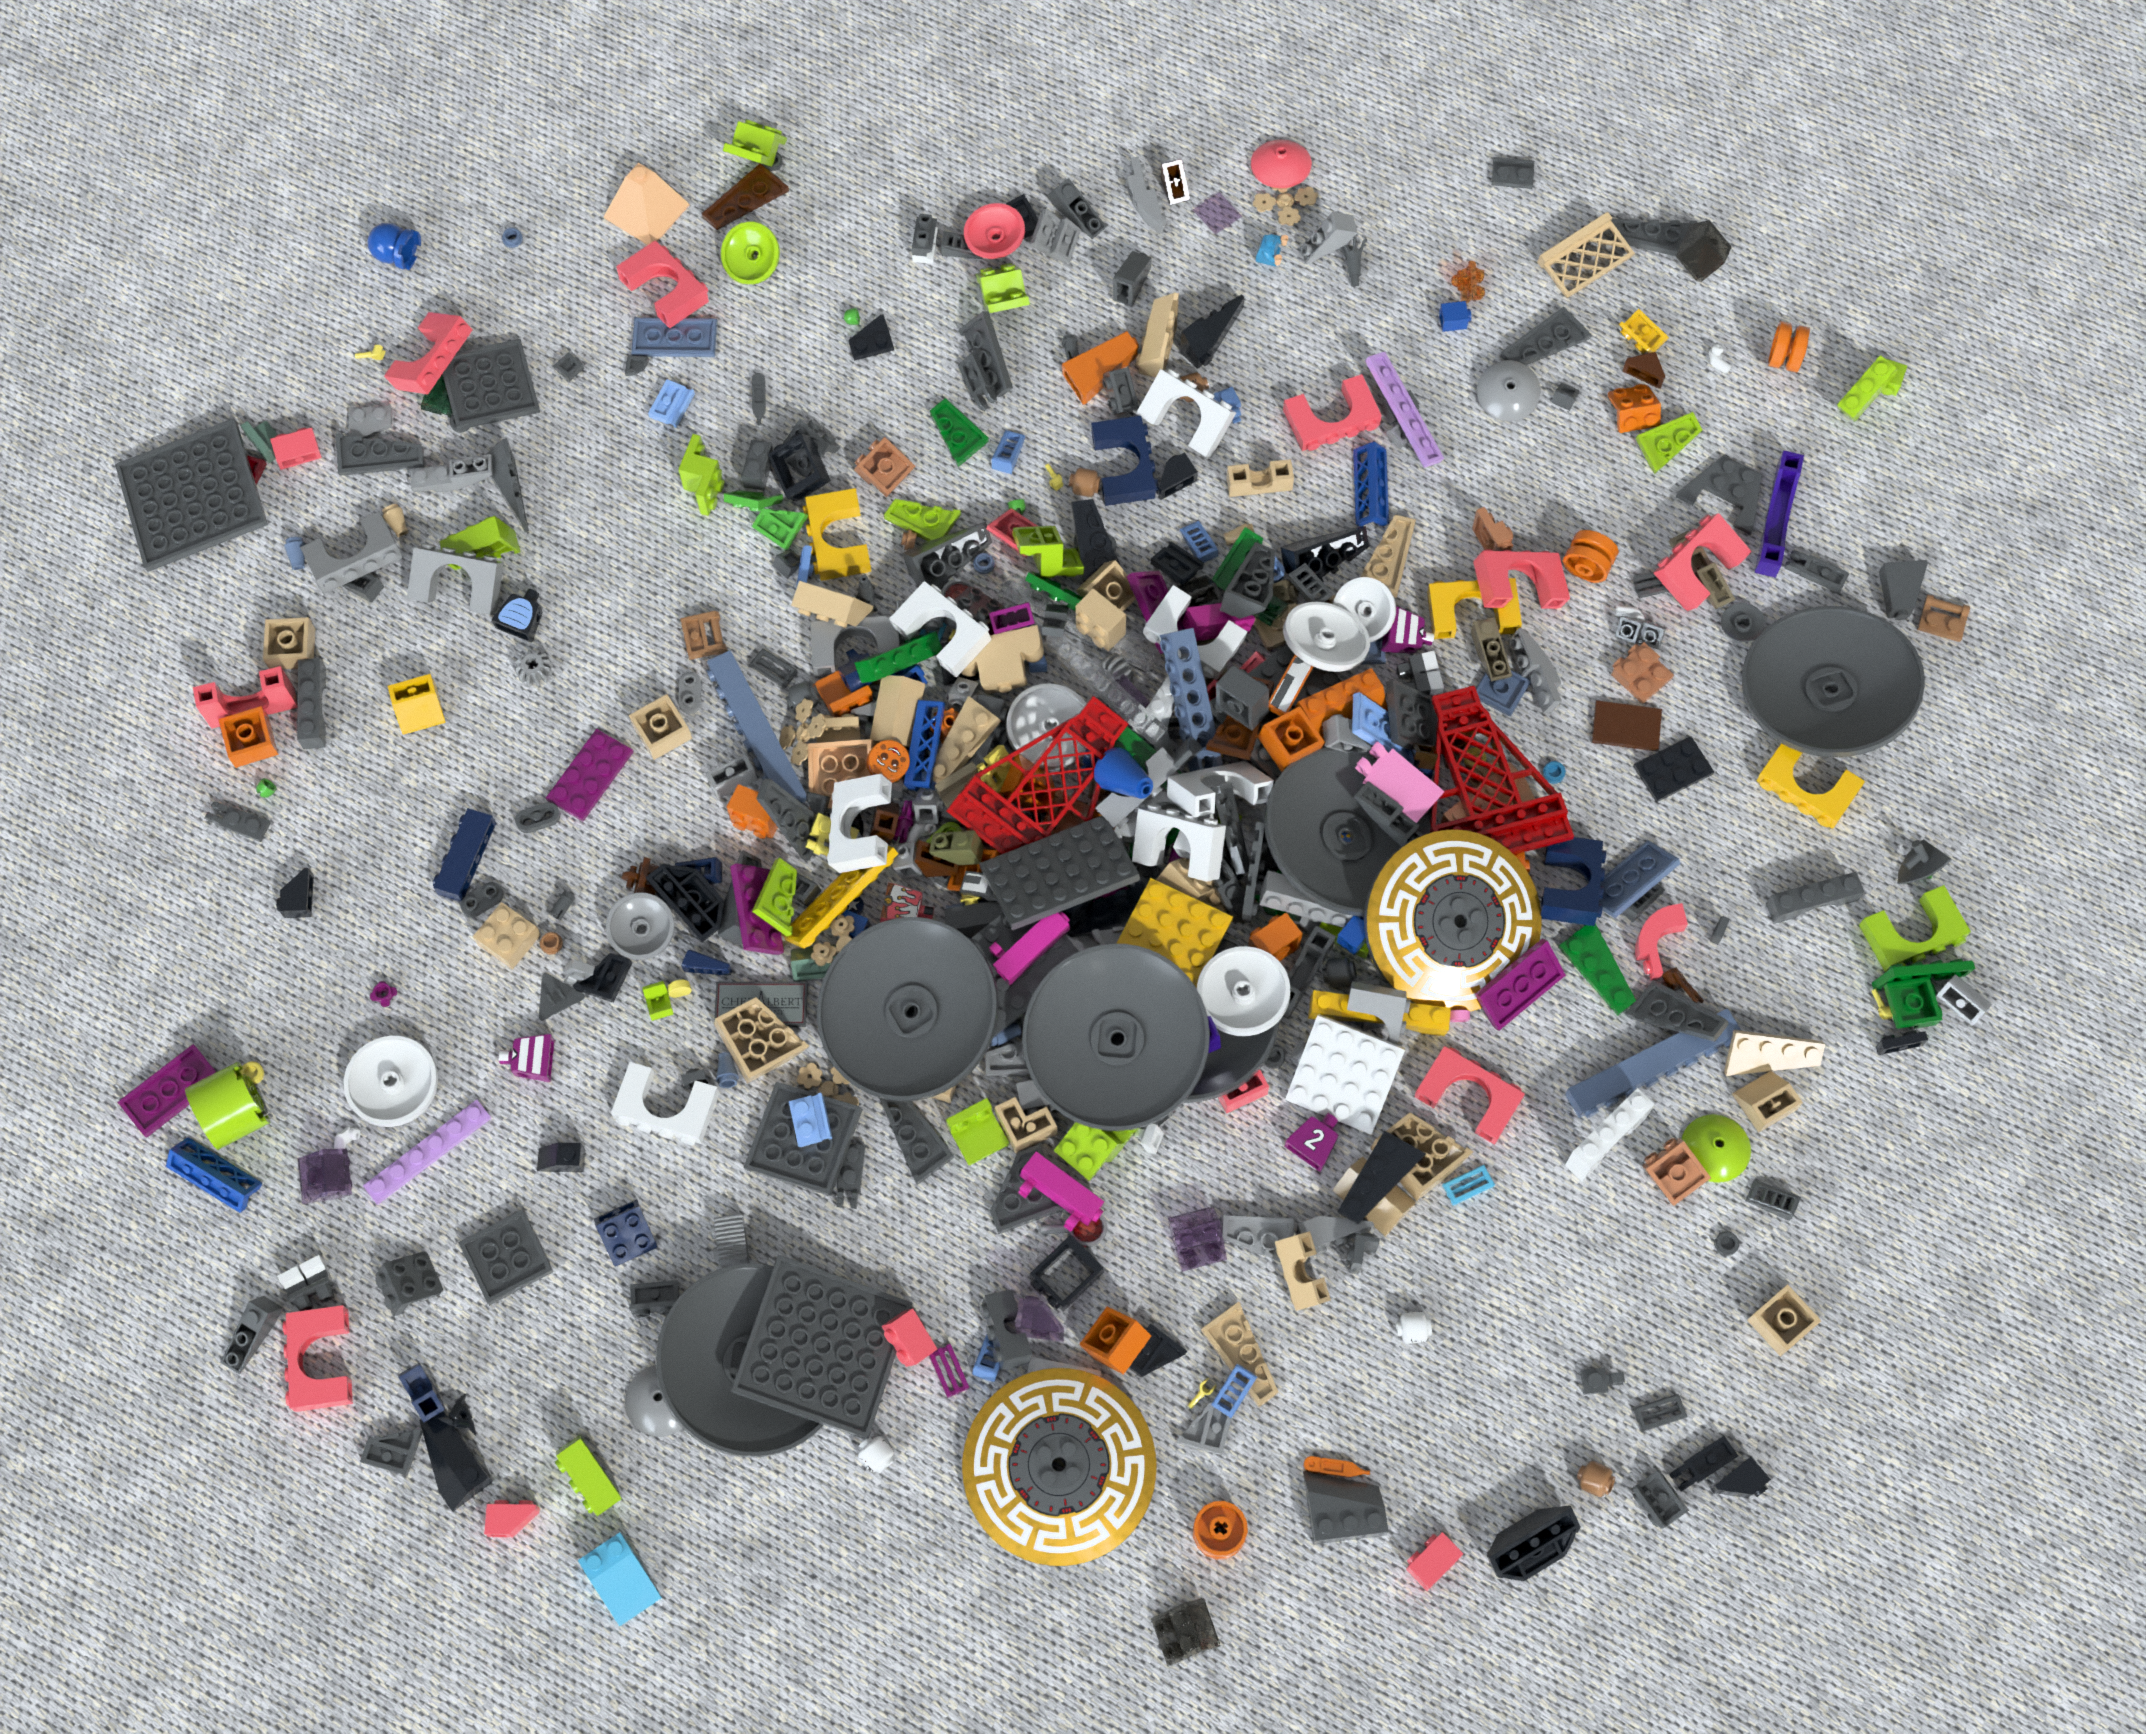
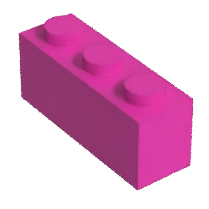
M1222 603L1188 607L1182 624L1185 629L1194 628L1196 641H1204L1217 638L1229 620L1246 630L1247 634H1249L1255 617L1250 615L1239 619L1220 611Z

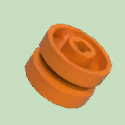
M1780 321L1772 342L1768 366L1780 368L1786 357V371L1797 373L1806 354L1810 327L1799 325L1795 328L1791 337L1792 324Z
M1580 530L1575 534L1570 548H1568L1564 556L1563 564L1571 574L1592 583H1601L1607 579L1611 565L1614 564L1619 550L1617 545L1607 536L1596 531Z
M1213 1501L1205 1505L1198 1512L1193 1526V1539L1197 1548L1205 1556L1215 1560L1228 1559L1236 1555L1243 1547L1248 1533L1247 1520L1243 1512L1236 1505L1226 1501ZM1216 1528H1223L1224 1535L1221 1532L1216 1534Z

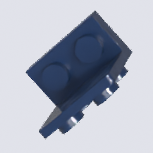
M637 1199L594 1218L597 1231L615 1267L657 1248L656 1241Z

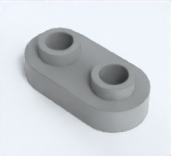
M686 672L679 679L678 703L681 711L686 714H694L701 707L702 682L700 676L695 672ZM690 679L694 680L690 684L686 683ZM692 699V703H686L687 700Z

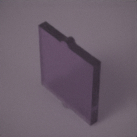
M1220 192L1210 199H1205L1204 203L1193 209L1196 215L1215 235L1226 227L1229 228L1232 223L1242 217Z

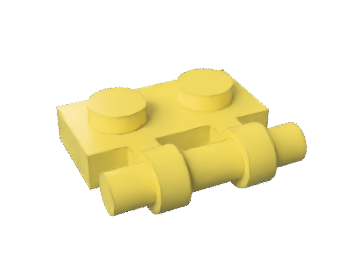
M997 745L984 757V760L989 766L1008 755V752L1004 745ZM1006 761L980 777L983 782L1003 798L1005 797L1000 791L1011 764ZM984 763L976 766L978 772L986 768Z
M820 813L816 815L809 835L817 838L815 842L808 839L805 845L806 848L813 850L812 853L828 855L829 847L824 846V841L830 843V817ZM851 827V839L857 838L858 829Z

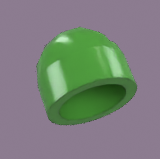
M851 308L845 312L844 320L847 324H860L857 308Z
M1024 499L1008 502V508H1012L1016 512L1019 509L1022 515L1026 509Z
M263 778L256 787V792L260 793V796L264 798L270 797L277 790L274 783L266 778Z

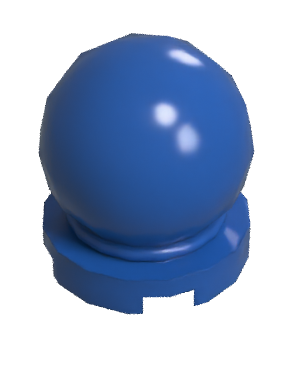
M381 223L370 231L367 245L373 258L386 264L395 263V266L399 269L410 270L418 257L415 256L417 245L421 246V236L419 232L410 228L403 230V228L394 223Z

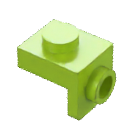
M664 981L642 987L652 1021L674 1014Z

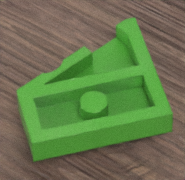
M735 490L724 493V502L732 503V506L737 508L749 507L751 511H761L762 508L782 503L783 494L767 497L764 496V492Z
M762 508L751 527L783 549L788 550L809 515L802 512Z

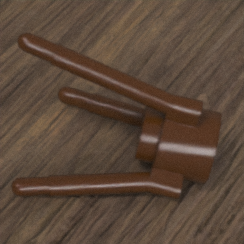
M1677 967L1668 970L1662 975L1664 980L1662 985L1673 991L1683 988L1693 1002H1704Z

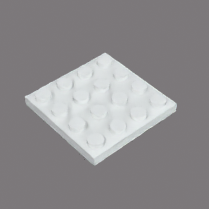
M1318 1014L1285 1100L1324 1116L1330 1113L1339 1122L1372 1135L1406 1048Z

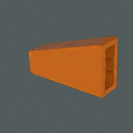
M1128 331L1062 363V374L1082 405L1088 403L1104 388L1102 384L1104 373L1126 368L1137 358L1139 344L1136 338L1131 337Z

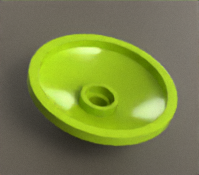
M757 222L740 223L733 227L723 240L721 247L723 267L727 274L739 283L754 285L765 281L773 274L779 262L780 248L777 238L763 224ZM758 252V257L754 259V253Z
M1716 1114L1701 1116L1692 1121L1682 1135L1681 1139L1710 1175L1711 1179L1708 1180L1709 1182L1721 1183L1735 1179L1746 1169L1750 1161L1751 1145L1746 1132L1737 1122L1726 1116ZM1715 1141H1720L1723 1146L1717 1147Z

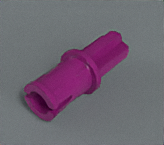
M912 800L904 801L900 816L898 817L893 837L895 841L900 837L898 843H905L907 841L909 829L914 823L912 820L914 816Z

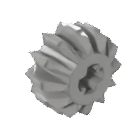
M538 649L535 653L528 650V655L520 654L521 660H516V675L519 676V680L522 683L526 682L530 687L533 682L540 686V680L547 682V676H552V662L546 653L541 654V651Z
M1114 653L1103 658L1098 664L1099 678L1104 681L1103 684H1106L1110 690L1113 689L1115 692L1121 691L1133 682L1134 674L1131 671L1132 667L1128 665V661L1126 662L1122 656Z

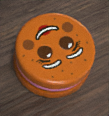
M894 740L878 742L870 750L866 760L867 770L870 775L882 774L892 783L903 777L910 764L908 751L901 743Z

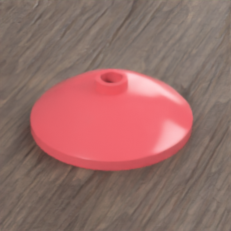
M1279 139L1266 142L1259 146L1251 157V170L1255 178L1261 183L1274 188H1289L1300 184L1308 177L1312 166L1311 156L1308 151L1300 144L1290 140Z
M992 203L978 208L969 216L964 226V239L968 248L977 256L987 259L1002 258L1011 254L1020 246L1025 236V224L1020 213L1015 208L1001 203Z

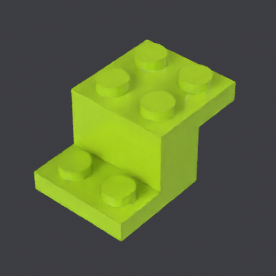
M746 119L745 123L738 121L732 144L725 143L723 151L772 167L779 144L785 145L787 137L782 136V131Z
M1005 263L1000 265L1001 268L999 269L987 267L980 269L981 273H976L977 282L981 288L984 308L989 313L1030 305L1029 297L1025 293L1022 272L1018 266L1012 263Z
M692 434L678 470L684 490L696 493L700 513L709 516L711 510H715L717 506L716 496L718 492H722L725 481L722 479V470L719 467L718 460L708 458L705 454V445H703L701 436Z
M1056 526L1013 528V538L1019 553L1027 556L1033 555L1041 577L1054 578L1055 576L1064 575L1075 577L1084 574V566L1076 548L1063 549V542Z
M1075 1122L1053 1151L1088 1181H1091L1105 1162L1113 1161L1137 1129L1105 1131Z

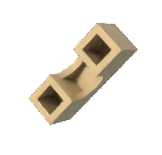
M1291 459L1270 461L1269 467L1261 471L1250 470L1249 464L1227 466L1226 480L1229 497L1292 491L1294 475Z
M1310 1231L1275 1241L1276 1252L1281 1261L1283 1275L1287 1281L1291 1302L1294 1304L1295 1311L1331 1301L1324 1277L1312 1279L1305 1271L1307 1258L1317 1254Z

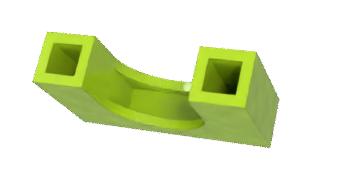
M1944 885L1924 893L1919 899L1932 924V937L1927 941L1917 943L1902 938L1896 932L1884 910L1864 918L1859 924L1885 972L1892 965L1903 964V966H1906L1905 964L1911 961L1913 963L1921 962L1930 953L1936 956L1944 952L1947 946L1953 945V947H1957L1966 942V937L1971 931Z

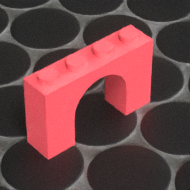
M656 240L616 266L619 280L631 291H634L655 277H669L678 283L674 290L654 303L657 317L669 328L709 302L706 285L703 282H699L691 270H686L680 260L670 255L669 250L664 245L661 246Z
M428 312L418 329L429 341L435 342V344L419 360L413 362L395 360L384 377L394 388L402 391L429 394L472 332V328L461 316Z
M1362 374L1342 382L1341 391L1350 408V414L1342 421L1329 423L1318 419L1311 411L1304 394L1284 400L1283 411L1302 451L1307 449L1313 451L1322 444H1334L1340 438L1346 436L1351 438L1361 431L1375 430L1380 425L1382 415Z
M1719 513L1712 516L1708 514L1699 521L1700 526L1685 535L1686 540L1673 547L1671 550L1672 554L1669 557L1663 558L1657 564L1659 567L1654 572V575L1687 611L1697 608L1711 594L1695 576L1691 567V557L1697 546L1711 550L1728 569L1738 566L1752 552Z
M1487 549L1482 551L1473 561L1484 608H1503L1513 598L1508 570L1521 571L1530 577L1535 584L1541 609L1561 608L1570 599L1559 553L1549 551L1531 552L1529 550L1522 552H1513L1511 550L1493 551Z
M282 667L259 671L262 690L248 696L234 697L225 695L215 682L193 687L196 707L211 728L220 727L218 719L262 706L267 715L295 709L298 706L295 688Z
M1444 1046L1418 1087L1414 1097L1435 1108L1446 1089L1452 1083L1459 1080H1470L1478 1083L1488 1095L1489 1108L1477 1126L1475 1133L1495 1145L1521 1103L1525 1093L1522 1092L1519 1086L1513 1083L1508 1084L1501 1080V1076L1497 1073L1484 1070L1477 1061L1467 1060L1461 1056L1458 1050Z
M341 1305L286 1313V1321H283L284 1335H287V1344L284 1345V1356L288 1359V1368H285V1380L289 1382V1391L286 1392L285 1396L287 1406L293 1411L298 1412L353 1404L352 1380L349 1377L312 1379L307 1376L303 1367L304 1354L309 1345L315 1340L326 1336L350 1333L348 1309Z

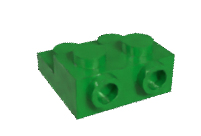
M1930 977L1889 982L1883 986L1896 1029L1913 1026L1914 1029L1936 1026L1943 1020L1942 1009L1937 1003L1935 997L1936 990L1934 985L1931 984Z

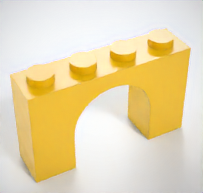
M856 488L805 497L806 505L803 506V512L809 515L807 518L810 521V524H806L808 537H813V543H809L812 546L811 555H816L817 561L813 562L815 575L820 574V579L823 581L872 572L867 544L836 548L827 544L822 538L825 528L832 522L861 516Z
M1509 578L1513 598L1503 608H1493L1500 635L1514 634L1522 626L1515 578ZM1456 580L1447 583L1436 581L1429 584L1427 597L1434 639L1455 638L1457 627L1454 607L1465 598L1474 597L1482 599L1478 580Z
M1781 743L1756 781L1760 783L1763 789L1767 791L1772 790L1778 794L1782 801L1786 803L1791 802L1796 805L1801 813L1815 817L1820 825L1833 829L1865 781L1846 769L1830 791L1824 794L1808 793L1797 785L1793 777V767L1803 752L1789 748Z

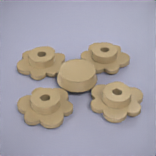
M1272 187L1273 190H1278L1282 194L1278 195L1276 199L1271 197L1269 193L1264 195L1256 194L1253 206L1257 207L1258 212H1265L1266 210L1271 211L1277 203V206L1283 210L1278 212V222L1282 225L1293 226L1294 223H1298L1301 220L1298 209H1292L1294 200L1300 202L1301 206H1312L1316 203L1318 194L1314 192L1312 187L1298 189L1297 194L1293 197L1291 194L1285 193L1292 187Z
M806 698L796 706L797 714L795 718L802 724L797 731L794 730L792 725L783 727L779 738L783 750L793 744L795 737L799 741L796 747L792 749L793 755L791 756V763L801 765L802 761H805L808 757V744L804 742H807L810 738L820 737L826 726L823 714H819L817 717L814 716L810 724L804 723L811 716L813 710V701Z
M839 915L837 919L831 921L832 935L840 937L836 947L831 946L829 942L817 943L813 946L814 952L811 954V958L815 960L818 966H824L826 962L832 963L833 957L837 952L839 953L852 940L849 937V934L855 930L852 916L844 917V915Z
M809 1063L806 1067L799 1069L800 1074L797 1076V1082L800 1085H804L806 1089H811L812 1086H819L818 1093H822L823 1096L859 1105V1099L852 1096L849 1092H846L844 1095H838V1086L836 1084L843 1082L847 1085L850 1082L835 1067L831 1068L833 1082L826 1081L823 1083L820 1078L823 1072L821 1069H817L816 1064Z

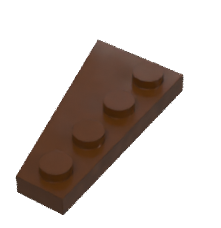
M759 164L702 213V218L718 230L789 192V187L762 164Z
M1252 676L1253 679L1263 682L1268 687L1270 700L1274 681ZM1227 714L1224 722L1217 728L1212 740H1209L1206 750L1250 760L1263 719L1253 730H1250Z

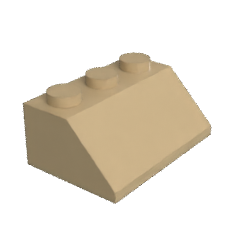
M802 581L798 583L791 606L798 608V613L810 617L811 613L817 615L816 619L825 622L832 619L835 620V625L847 628V625L856 627L874 607L854 597Z

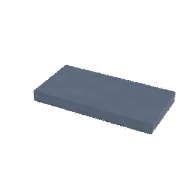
M634 317L631 354L632 356L715 357L718 320L717 318H685L669 328L659 318Z
M1647 840L1604 876L1603 882L1600 881V886H1604L1602 900L1599 899V904H1603L1602 910L1610 916L1617 918L1681 864L1679 858Z

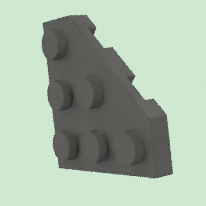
M1040 1144L1017 1153L1013 1165L991 1207L990 1213L998 1234L1064 1210L1035 1187L1026 1198L1018 1193L1020 1187L1025 1182L1020 1177L1023 1167L1035 1152L1045 1157Z

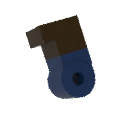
M1413 743L1411 749L1415 760L1413 766L1431 780L1438 757L1436 748L1431 745Z

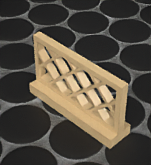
M1608 212L1541 254L1537 261L1539 266L1546 270L1566 298L1579 292L1635 255V252L1612 223V217ZM1610 229L1614 235L1613 241L1602 239L1603 232ZM1589 241L1598 243L1597 251L1585 250L1586 243ZM1600 245H1611V255L1599 253ZM1615 246L1624 248L1627 254L1623 257L1615 256ZM1572 252L1581 254L1580 263L1568 261L1569 254ZM1584 254L1595 256L1594 266L1583 264ZM1598 257L1610 259L1609 266L1606 268L1597 266ZM1555 263L1563 264V274L1554 272L1550 266ZM1567 265L1579 267L1577 276L1566 275ZM1581 268L1593 270L1592 277L1589 279L1580 277ZM1564 280L1576 281L1575 288L1568 291L1564 286Z

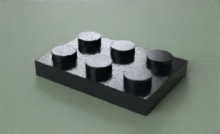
M1692 736L1633 765L1656 803L1714 774V770Z

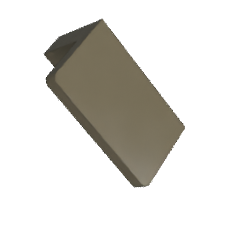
M973 761L935 785L936 793L947 808L971 777L978 773Z

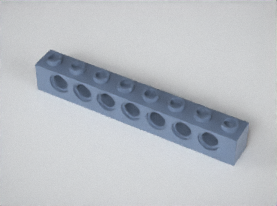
M1194 628L1160 635V647L1165 656V670L1170 679V692L1175 702L1174 711L1180 725V737L1183 742L1191 736L1196 741L1197 737H1199L1200 745L1203 747L1202 751L1188 763L1189 771L1223 765L1221 753L1206 750V745L1209 740H1212L1216 730ZM1178 649L1181 651V658L1178 656ZM1183 671H1184L1185 674H1186V679H1185V680L1183 679V676H1182ZM1188 693L1191 696L1190 702L1187 699ZM1193 715L1195 716V724L1192 722ZM1202 759H1204V761H1205V766H1204V768H1203L1202 763H1201V762H1202Z

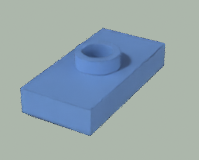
M805 545L801 551L796 589L799 581L807 583L808 577H812L813 564H810L812 546Z

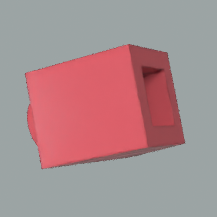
M495 1500L494 1504H487L484 1534L488 1537H514L539 1514L540 1508L533 1504L534 1501L520 1500L519 1504H509L507 1500Z

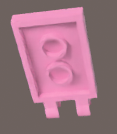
M1376 742L1371 747L1369 753L1378 760L1371 766L1370 762L1362 757L1355 769L1366 777L1363 781L1364 784L1369 781L1404 807L1402 813L1418 823L1445 791L1393 748L1388 753L1381 743Z

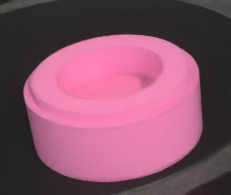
M1468 1010L1450 1011V1022H1467L1470 1020V1011Z

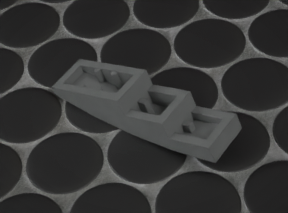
M1369 781L1355 794L1354 798L1367 814L1400 846L1423 835L1418 831L1420 825L1402 813L1404 807Z

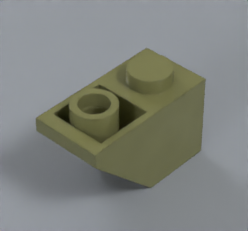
M975 830L933 833L929 853L957 865H975L981 863L984 844Z

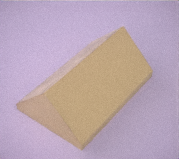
M886 676L881 679L870 739L876 742L894 740L901 743L904 747L910 748L918 700H923L925 683L905 676Z
M1361 1157L1351 1165L1332 1191L1342 1200L1347 1196L1367 1160L1364 1157ZM1396 1185L1364 1219L1373 1222L1374 1227L1386 1237L1416 1202Z

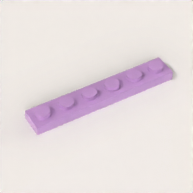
M1386 352L1368 356L1365 362L1423 467L1440 463L1444 457Z
M476 1099L369 1180L363 1187L377 1205L484 1125L491 1119V1116Z

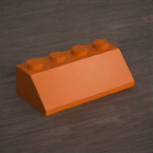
M1372 668L1298 701L1295 708L1299 706L1302 708L1323 740L1324 730H1322V723L1330 719L1331 716L1340 714L1352 720L1353 694L1362 693L1388 711L1383 685Z

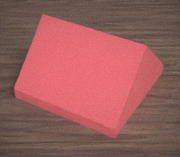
M1011 508L987 525L986 529L992 536L1019 553L1013 538V528L1035 527L1037 525Z

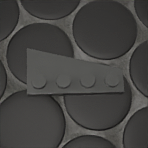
M1612 219V223L1629 246L1688 259L1697 221L1680 223V220H1671L1670 223L1659 222V220L1640 222V220ZM1609 231L1607 240L1613 241L1614 235Z
M982 311L958 331L961 336H965L967 340L966 346L969 351H973V353L978 355L996 397H1001L1013 389L989 311Z
M1232 783L1211 787V790L1215 792V804L1221 824L1226 825L1225 838L1231 855L1232 869L1235 870L1236 875L1249 872L1250 864Z
M1655 980L1649 984L1626 1012L1627 1017L1630 1019L1714 1042L1729 1025L1725 1018Z

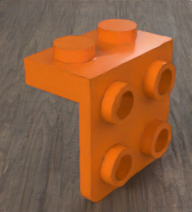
M1638 384L1634 387L1616 388L1614 391L1608 392V398L1617 410V429L1619 433L1661 425V403L1649 386Z
M839 671L815 683L823 702L833 718L850 714L852 709L867 705L873 701L872 691L868 685L851 693L845 686Z

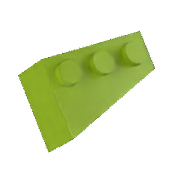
M496 516L487 517L484 521L468 526L465 530L451 534L439 541L441 550L442 547L456 549L455 553L463 554V551L476 553V557L484 558V555L495 556L498 559L501 558L502 553L513 550L514 554L520 553L515 530ZM448 564L453 570L462 568L455 564Z
M578 1435L556 1451L558 1459L554 1462L562 1474L567 1471L571 1477V1480L568 1482L576 1494L578 1492L582 1493L585 1498L582 1503L590 1514L595 1512L599 1516L620 1501L622 1497L596 1460L594 1454L583 1441L582 1436Z

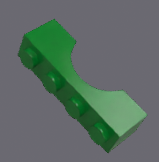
M935 631L918 635L905 641L904 644L871 655L854 663L861 683L877 681L939 654L942 646Z

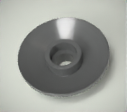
M1738 603L1724 611L1721 618V627L1729 638L1739 642H1749L1755 640L1764 631L1765 617L1757 607L1747 603ZM1744 624L1746 627L1743 628L1738 625Z

